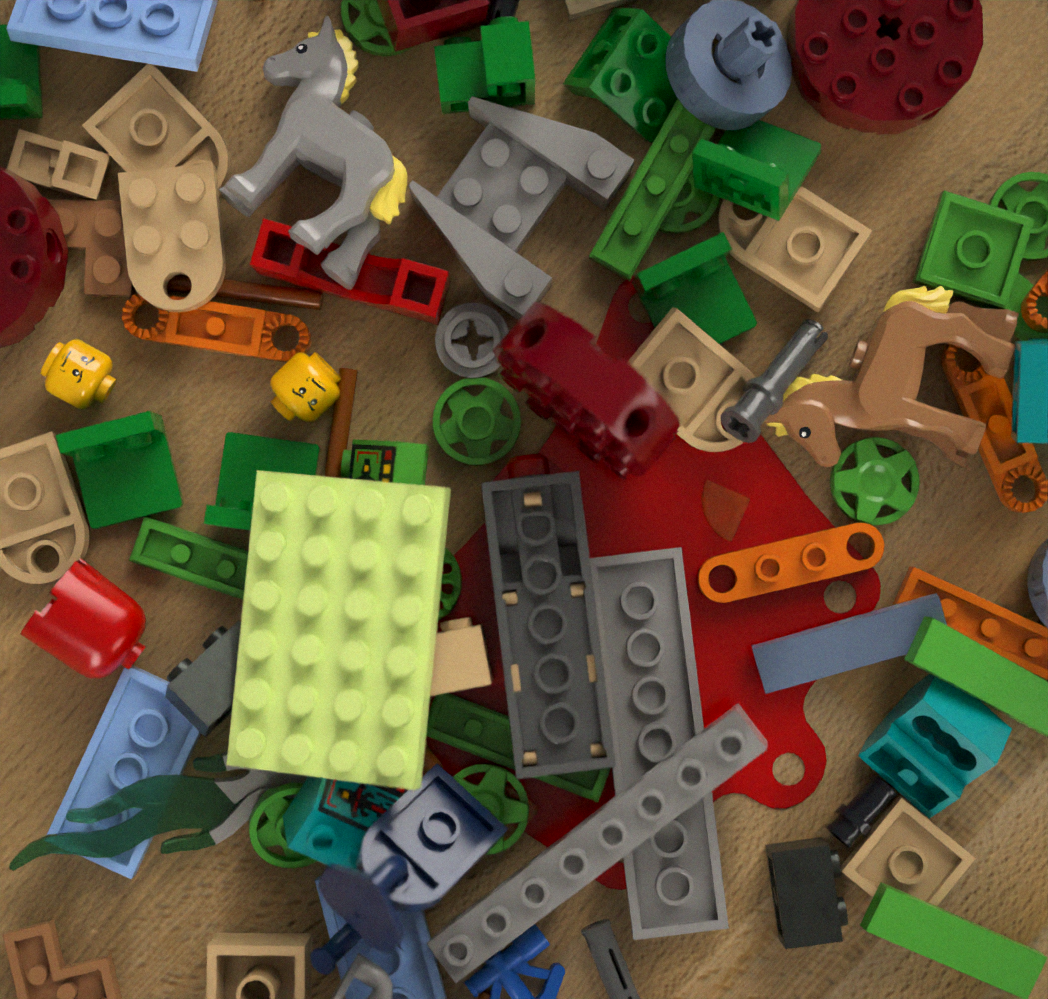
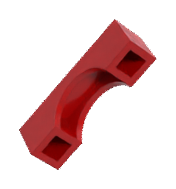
M263 218L250 261V266L258 274L435 325L439 324L451 283L449 271L404 258L392 259L368 254L356 284L351 290H348L329 277L320 264L328 253L337 250L340 245L331 243L327 249L324 247L316 255L307 247L299 245L291 239L288 231L292 226Z

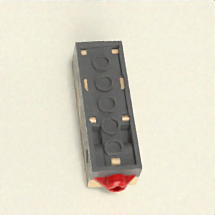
M543 454L512 457L491 482H483L481 486L516 778L522 779L616 767L579 471L565 472Z

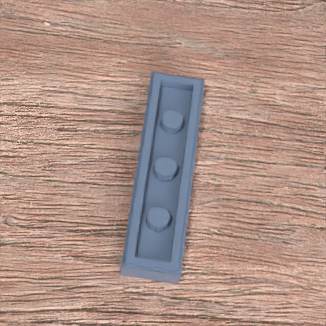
M937 593L752 645V651L765 694L906 655L924 616L935 618L947 625Z

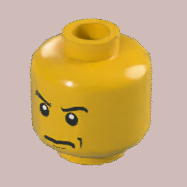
M72 339L66 344L58 342L45 360L40 373L46 377L45 387L49 393L81 410L91 406L95 400L103 404L117 381L116 378L110 376L113 368L111 358L79 339Z
M302 352L296 353L272 376L270 386L276 396L270 402L290 422L296 416L302 421L314 422L339 398L340 390L337 383L341 380V377L318 353L314 352L311 356Z

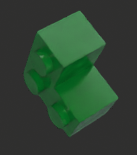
M499 17L491 20L489 25L480 26L481 41L472 42L469 37H453L446 39L443 42L444 45L434 46L442 114L469 112L468 101L472 96L506 107L535 104L536 78L529 21L518 22L516 17Z

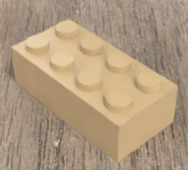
M217 933L207 945L206 999H311L312 964L310 954L312 952V933Z

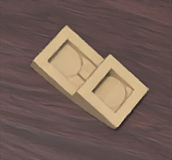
M19 129L7 169L26 179L31 184L90 200H98L111 156L66 140L59 142Z

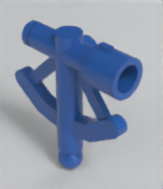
M534 924L514 939L512 945L503 952L501 950L485 961L486 965L473 974L469 980L464 981V984L475 998L479 993H482L491 986L489 999H500L503 986L511 999H556L565 975V969L560 963H553L549 969L531 966L527 963V961L532 960L550 946L543 933ZM518 974L545 979L543 988L536 997L532 995Z

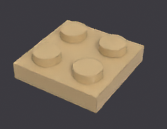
M897 795L871 827V831L866 837L862 838L841 864V872L871 897H874L880 882L938 906L976 858L902 797Z

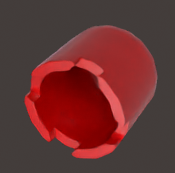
M80 558L78 562H74L49 592L57 598L56 601L52 599L41 613L36 610L20 633L79 674L88 678L100 679L111 675L120 665L129 670L144 651L146 646L140 643L139 640L146 629V616L143 608L133 598Z

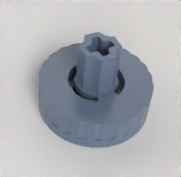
M712 0L700 6L675 30L667 46L665 62L667 76L674 93L692 115L702 122L719 129L738 130L756 123L786 96V92L791 84V56L775 21H770L765 14L742 1ZM714 38H716V39L719 41L718 44H717L716 47H715V53H714L716 65H715V63H714L713 56H712V52H711V51H712V48H713V46H714V43H713V39H714Z

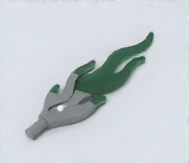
M228 751L213 756L197 757L193 760V768L197 771L213 773L234 769H247V771L241 775L224 778L175 774L157 775L140 779L89 808L69 809L66 813V819L69 822L91 824L112 817L130 808L142 809L135 816L103 830L48 834L23 848L11 860L9 868L14 871L37 857L51 853L92 858L114 857L155 835L178 829L202 828L201 831L180 835L165 840L161 843L162 854L200 850L214 846L233 835L249 820L253 807L264 792L284 784L305 783L307 776L227 765ZM289 795V796H285V797H287V798H289V799H292V798H294L296 795ZM265 812L260 816L257 826L268 819Z

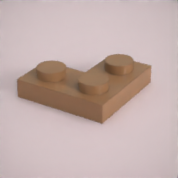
M47 199L60 217L68 250H86L84 294L89 297L131 298L132 295L136 294L127 269L121 201Z
M54 919L9 930L2 935L18 999H122L112 954L65 965Z

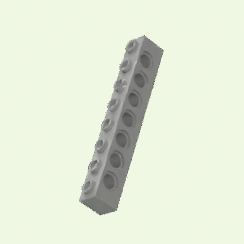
M737 703L439 929L426 944L453 981L457 983L766 751L768 741Z

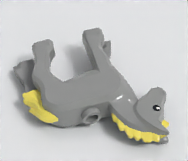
M326 16L318 33L308 32L307 39L302 40L284 53L269 57L264 62L263 73L267 81L274 86H294L297 89L289 98L276 133L265 145L257 163L250 170L242 174L233 175L219 191L228 204L246 217H251L254 211L299 165L322 179L342 187L339 198L330 208L314 218L298 220L288 232L291 239L318 255L324 247L327 249L334 239L348 230V234L337 250L328 253L320 264L329 277L344 288L351 290L356 284L369 251L381 238L380 220L390 225L393 217L399 215L398 204L405 203L407 172L402 162L391 154L387 143L373 132L374 127L366 117L354 110L347 114L340 109L341 105L350 95L349 90L356 83L354 73L359 67V62L356 59L357 52L352 50L353 42L347 36H344L341 29L334 30L329 16Z

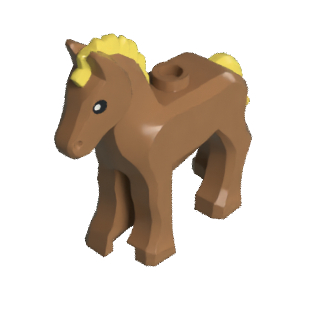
M925 286L901 290L893 294L886 302L883 313L876 319L867 341L858 340L849 362V367L856 369L852 381L842 380L833 375L825 377L819 374H811L810 378L797 377L783 394V406L777 414L769 415L764 423L767 426L776 427V435L778 437L789 435L808 451L815 463L823 467L834 466L841 455L835 438V425L867 431L899 430L909 436L930 441L941 450L946 458L959 467L964 468L968 453L973 455L977 452L986 429V424L915 401L919 392L926 347L936 344L959 346L979 360L985 373L998 379L1003 378L1015 350V345L1010 342L1017 326L1019 313L1009 309L975 308L959 301L950 304L953 291L944 290L942 286L931 291H927Z

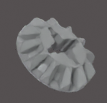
M480 303L461 304L448 311L439 322L435 334L436 351L441 362L454 374L468 378L486 376L494 373L500 366L492 350L505 337L509 329L502 316L493 308ZM474 321V329H477L478 336L494 339V341H488L486 344L479 345L476 360H472V355L469 354L467 346H460L459 343L452 344V341H459L460 338L467 337L468 329H470L469 322Z

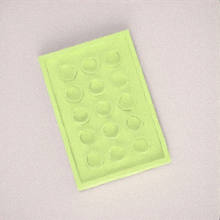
M257 471L227 765L412 790L421 788L450 488Z

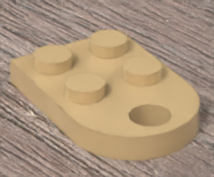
M147 64L82 125L126 172L213 163L217 171L218 191L229 180L231 158L225 141L205 117L153 64Z
M213 163L118 173L127 269L135 290L153 306L169 312H188L205 305L220 289L226 271L216 166ZM176 275L188 276L192 284L189 295L181 300H173L167 293L168 282Z
M800 186L780 221L760 213L751 220H742L733 212L732 208L735 203L725 199L721 204L719 212V234L725 233L732 248L729 254L738 262L816 312L820 311L872 234L871 229L803 186Z
M672 307L629 359L628 363L666 400L679 418L681 426L677 429V435L688 444L707 452H722L735 448L742 444L743 441L736 439L727 430L722 428L720 416L727 407L734 406L743 395L744 385L748 380L755 378V376L681 311Z
M53 431L0 449V567L11 577L30 584H47L59 581L74 562H78L80 558H85L90 540L87 519L64 454H60L56 439L58 433ZM46 545L54 547L59 555L57 567L49 573L43 572L36 563L38 551Z

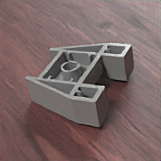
M472 96L468 101L469 117L485 127L482 134L437 197L413 180L409 184V190L412 199L484 296L519 320L535 302H541L551 287L552 277L523 258L518 252L567 184L605 211L631 174L635 160L594 132Z

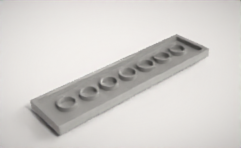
M682 547L590 558L616 767H612L615 796L704 729ZM711 791L623 857L633 940L729 929Z

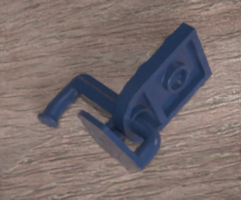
M436 763L422 777L421 788L417 790L409 789L370 826L358 848L357 870L336 863L330 864L325 869L319 880L321 894L327 903L347 923L322 947L312 950L310 954L312 966L321 974H331L335 970L336 963L362 938L381 952H392L405 935L404 928L396 911L418 912L437 904L503 837L508 828ZM403 879L404 884L398 887L401 880Z

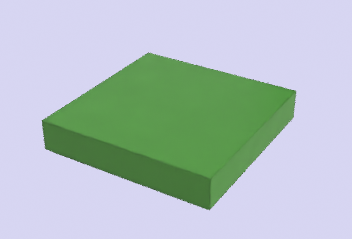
M944 190L940 193L912 283L931 289L942 286L944 290H952L953 296L993 309H1007L1035 219Z

